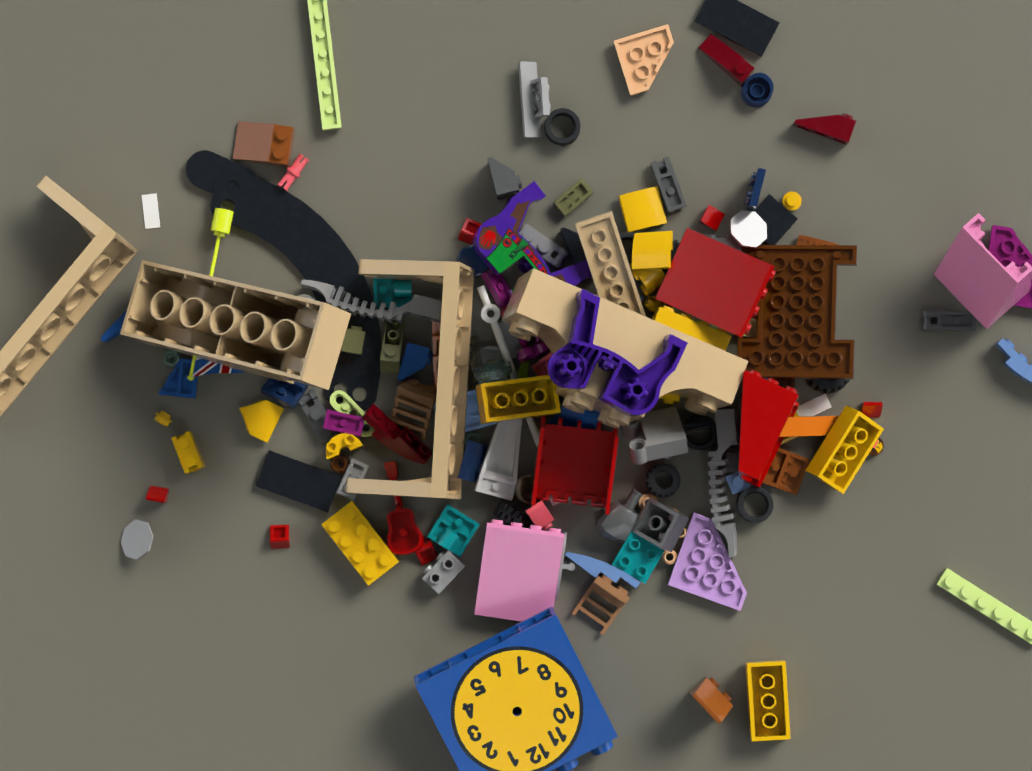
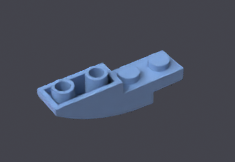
M1002 338L994 345L1007 357L1002 364L1018 378L1032 385V362L1028 364V359L1022 353L1018 354L1013 349L1015 346L1010 340Z

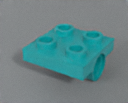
M373 278L374 303H377V310H379L381 302L385 303L387 309H389L391 302H395L399 308L412 300V280Z
M447 504L427 537L460 557L480 524Z
M631 531L612 565L646 584L665 550Z

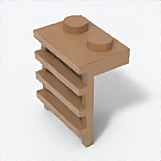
M407 378L397 388L398 392L394 400L395 404L392 408L393 413L390 420L396 424L421 432V438L425 439L433 406L436 403L437 388L433 385L421 384L416 379ZM403 403L405 405L427 412V415L425 416L417 412L408 410L406 408L400 407L399 404ZM397 413L424 422V426L397 417Z
M605 575L595 578L571 613L575 616L577 611L581 610L604 626L600 632L602 635H604L630 598L627 596L628 591L621 586H618V588L612 586V580ZM594 591L616 606L615 612L612 614L588 597L590 592ZM584 601H588L611 618L605 623L582 607Z

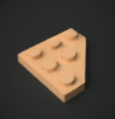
M668 24L613 41L630 96L649 90L674 43Z

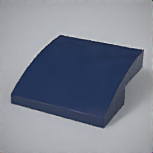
M269 378L262 386L261 393L293 410L309 385L298 382L291 384Z
M468 440L458 478L476 483L478 471L488 446Z

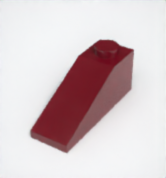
M712 34L698 47L699 50L740 86L755 69L741 55Z
M842 113V115L796 119L793 126L847 145L856 120H853L852 116Z

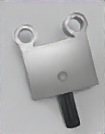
M676 406L647 412L644 418L631 421L628 426L622 425L623 436L628 440H632L629 443L631 461L637 465L655 459H670L671 456L688 453L685 434L710 428L708 419L682 424ZM642 434L643 439H637Z

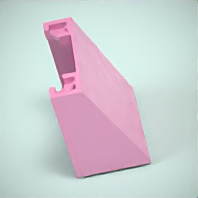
M978 213L962 227L936 269L934 276L987 330L1029 292L1032 280V266L1026 262L1024 266L1017 267L1012 261L1005 268L980 241L985 236V233L981 231V226L985 219Z
M492 519L491 523L487 522L474 615L524 621L549 607L554 608L565 534L561 533V529L549 528V531L541 530L542 526L530 525V529L522 528V523L511 522V525L508 526L503 525L504 521Z

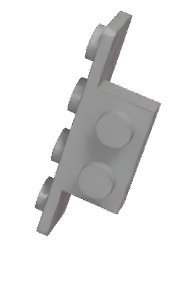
M521 61L518 63L523 136L524 138L542 137L541 118L549 116L551 110L547 77H537L536 62Z

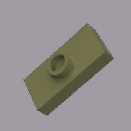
M581 178L552 204L564 217H567L594 192Z

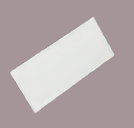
M157 193L142 195L145 229L160 227Z
M823 394L800 405L796 412L799 417L814 416L832 406L826 394Z

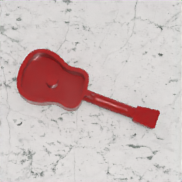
M397 462L384 463L388 478L392 481H398ZM393 495L396 510L387 515V523L389 525L387 545L391 552L397 555H410L422 548L424 536L415 522L414 512L403 508L401 496Z

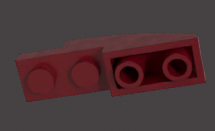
M374 403L362 416L374 429L371 435L398 455L423 465L433 452L406 426L400 429Z

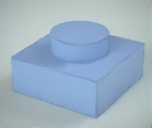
M739 471L725 477L732 495L750 487L749 483L740 479Z

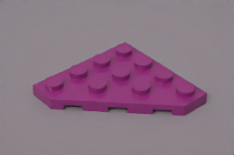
M992 225L988 251L1005 268L1012 261L1017 267L1024 266L1026 262L1032 266V254L1022 244L1014 230L1010 227ZM1032 280L1029 292L1013 306L1032 309Z

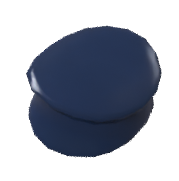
M764 73L752 74L742 85L741 97L748 106L756 108L768 103L774 90L772 79Z
M473 245L464 247L459 252L457 262L475 269L474 277L481 276L489 270V267L476 253Z

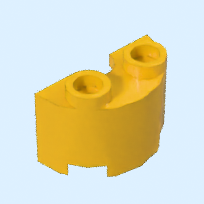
M662 269L631 271L635 280L641 281L640 289L645 296L659 289L666 276Z
M338 434L327 443L326 458L330 460L339 456L341 450L345 447L353 451L364 445L360 439L352 434Z

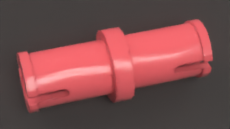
M299 154L293 164L287 167V172L277 185L282 188L284 183L287 182L283 189L288 191L295 179L300 177V172L309 160L306 157L303 159V155Z

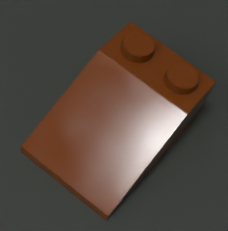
M238 121L233 159L290 167L295 129L291 126Z
M705 676L689 693L720 724L733 707L730 703L733 699L726 692L721 693L717 689L720 685L712 677L708 679Z

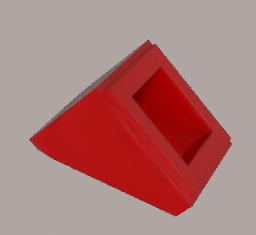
M708 205L699 223L717 231L725 214Z
M466 218L458 239L473 245L474 234L481 223Z
M862 402L861 413L868 418H879L883 403Z
M150 486L146 499L148 501L166 503L169 489Z
M270 525L271 549L290 548L289 525Z
M428 537L424 539L422 548L415 552L422 566L435 560L438 556Z

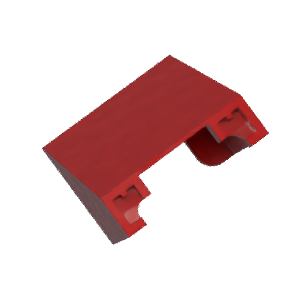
M686 228L671 262V268L668 269L655 299L742 338L743 335H748L752 325L749 322L752 317H756L760 307L757 304L760 299H764L768 291L765 287L767 282H772L776 271L773 269L775 266Z
M751 369L750 372L745 370L743 373L739 475L741 480L760 488L784 437L779 436L788 417L795 416L799 407V403L796 402L799 394H796L797 390L789 386L783 388L778 385V381L772 378L766 380L761 377L759 372Z

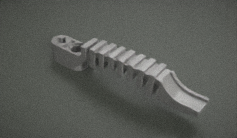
M302 279L301 282L303 288L321 293L329 305L346 312L350 311L355 316L359 314L361 317L365 318V316H368L373 320L378 318L380 321L387 319L390 323H393V320L396 319L397 323L402 324L404 316L411 315L441 323L442 301L414 294L410 302L399 308L395 302H391L388 311L386 304L381 302L380 308L377 310V303L372 302L370 309H368V302L363 300L361 307H359L361 302L356 297H354L351 305L353 297L348 292L342 302L346 292L344 287L339 286L335 299H333L336 292L335 286L312 280Z
M736 409L717 410L715 413L718 449L708 452L709 457L714 456L712 460L708 461V466H710L708 476H711L708 484L711 485L709 495L712 498L709 501L712 504L711 513L714 515L712 523L715 522V528L725 536L728 543L729 558L737 555L736 523L723 524L722 521L733 519L736 517V514L734 512L721 515V512L731 509L730 504L720 506L721 502L727 500V495L719 496V493H723L726 490L725 487H718V484L725 482V477L718 478V475L726 473V468L719 469V466L729 464L728 459H724V454L730 446L739 445L740 438Z

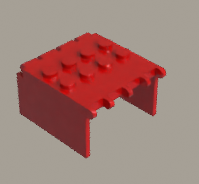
M541 415L531 505L535 506L536 500L549 501V494H552V502L568 504V497H572L571 504L587 506V500L591 499L590 506L604 508L605 514L609 515L619 440L618 429L613 428V431L600 430V422H597L596 429L581 428L582 420H578L577 427L562 425L563 418L558 419V425L545 423L546 417Z

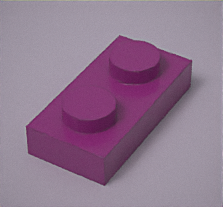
M491 270L483 273L481 276L498 308L500 309L508 305L511 298L508 294L510 289L502 274L500 273L496 276Z
M327 410L323 428L361 436L365 420L360 416Z

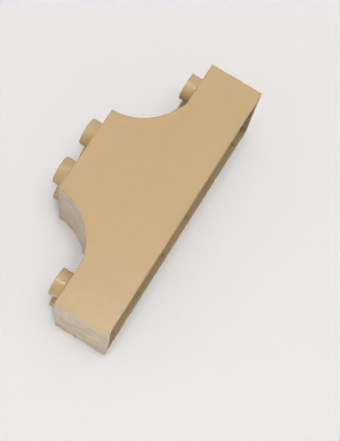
M142 260L120 334L149 345L181 352L240 371L291 384L298 382L329 390L351 313L324 302Z
M533 268L518 278L501 321L510 324L508 333L517 338L530 341L531 336H539L548 346L551 353L554 354L569 341L572 320L577 310L576 295L582 289ZM600 297L593 340L594 345L615 352L632 363L637 369H640L662 353L665 336L672 334L688 342L675 371L664 381L659 397L666 394H677L687 400L684 406L685 409L706 416L707 411L716 413L718 408L732 405L748 364L747 360ZM598 363L585 389L576 390L557 386L555 394L565 397L562 404L563 407L584 414L585 410L600 412L598 421L612 428L619 429L620 425L628 426L629 422L644 418L645 413L638 416L625 415L598 399L612 371H605L599 368Z

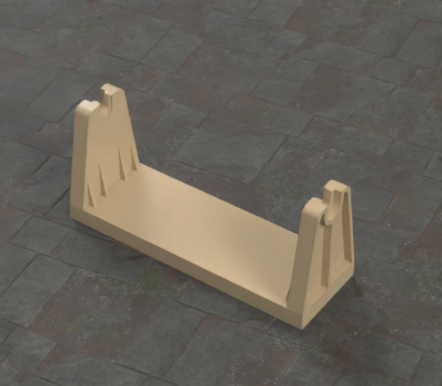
M46 175L36 187L73 216L81 224L92 241L1 349L0 418L138 252L135 247Z
M359 259V275H364L367 278L429 281L443 285L432 477L407 481L346 478L345 493L461 499L462 479L458 478L464 456L475 269L461 262Z

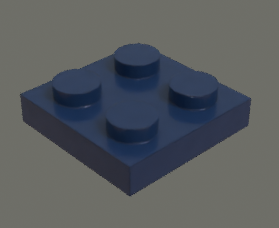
M758 168L751 175L749 186H752L751 191L748 190L744 204H747L746 210L754 211L757 207L766 169Z

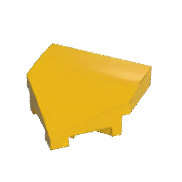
M259 400L253 404L239 407V410L242 414L246 431L250 435L268 443L284 408L268 400Z

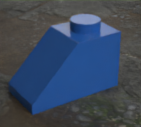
M407 343L397 380L403 381L425 369L426 364L430 365L433 356L430 353V348Z

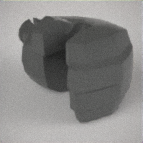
M632 488L624 503L616 500L610 503L609 515L604 513L601 518H598L595 525L600 530V535L613 541L625 542L639 518V514L635 512L634 508L643 494Z

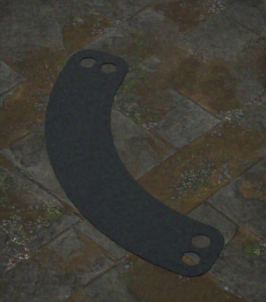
M232 170L222 173L217 178L210 204L213 215L215 208H221L223 200H232L235 204L232 226L255 234L273 245L291 261L305 280L318 281L335 286L336 292L333 299H335L339 286H341L346 291L342 302L348 292L353 297L351 305L354 297H356L361 302L359 307H361L364 300L368 302V309H370L371 303L374 300L364 275H359V265L341 237L318 213L302 200L263 179ZM229 181H236L239 185V191L234 195L228 194L225 190V185ZM312 290L317 301L328 304L326 298L321 293ZM351 314L347 329H351V326L362 327V331L366 332L362 355H357L340 350L329 390L324 389V395L330 403V396L334 392L335 385L345 383L348 387L347 394L365 411L375 403L381 374L380 328L378 318L373 320L368 316L364 318L359 314H356V316ZM362 387L366 390L367 396L363 401H356L353 398L355 388ZM337 397L336 402L338 404L343 403V398Z

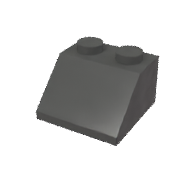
M487 158L497 200L515 196L519 193V189H522L520 176H516L514 170L494 158Z
M649 497L632 532L659 548L672 552L689 517Z

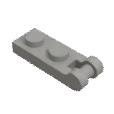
M527 223L519 232L545 261L557 269H560L562 266L561 262L564 258L567 259L570 254ZM553 251L558 253L555 259L550 256Z

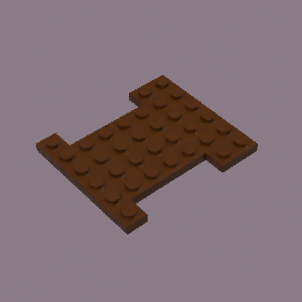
M759 245L756 248L741 246L743 253L775 266L773 270L776 271L772 282L768 281L765 288L768 291L764 299H760L758 302L760 308L758 311L757 339L738 338L737 356L748 361L745 370L749 372L751 369L761 374L762 378L854 379L855 341L835 340L837 266H857V245Z

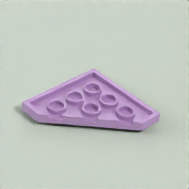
M693 512L668 585L741 611L747 592L733 562L729 558V554L715 528V524L712 523L711 518Z

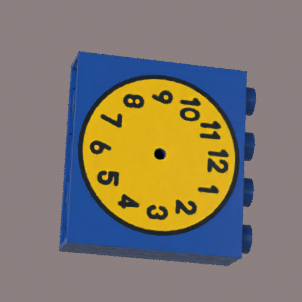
M549 607L414 676L415 686L459 771H552L554 769L557 771H570L579 764L577 757L591 751L593 756L603 754L613 747L611 740L618 737L553 607Z

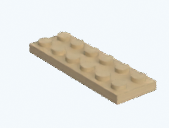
M612 211L575 223L598 296L646 317Z

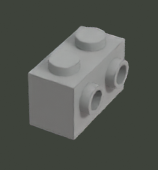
M443 550L436 557L438 562L433 567L429 565L422 572L425 575L422 579L438 594L465 567L449 550L447 552Z

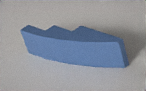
M565 553L568 558L595 578L601 572L615 583H617L620 577L634 588H637L641 583L629 574L606 562L576 553Z

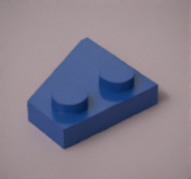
M180 358L164 386L159 390L158 395L196 399L199 376H195L191 381L187 379L192 359Z

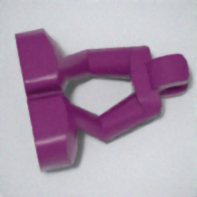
M539 336L536 337L534 346H528L527 340L518 338L522 347L516 355L519 363L545 356L551 352L545 342H541Z

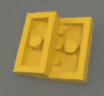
M658 186L618 196L627 232L644 230L667 223Z
M673 231L635 233L632 248V270L671 268Z

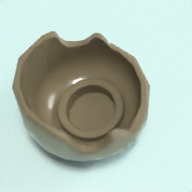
M530 474L520 477L515 486V495L526 504H531L534 475Z

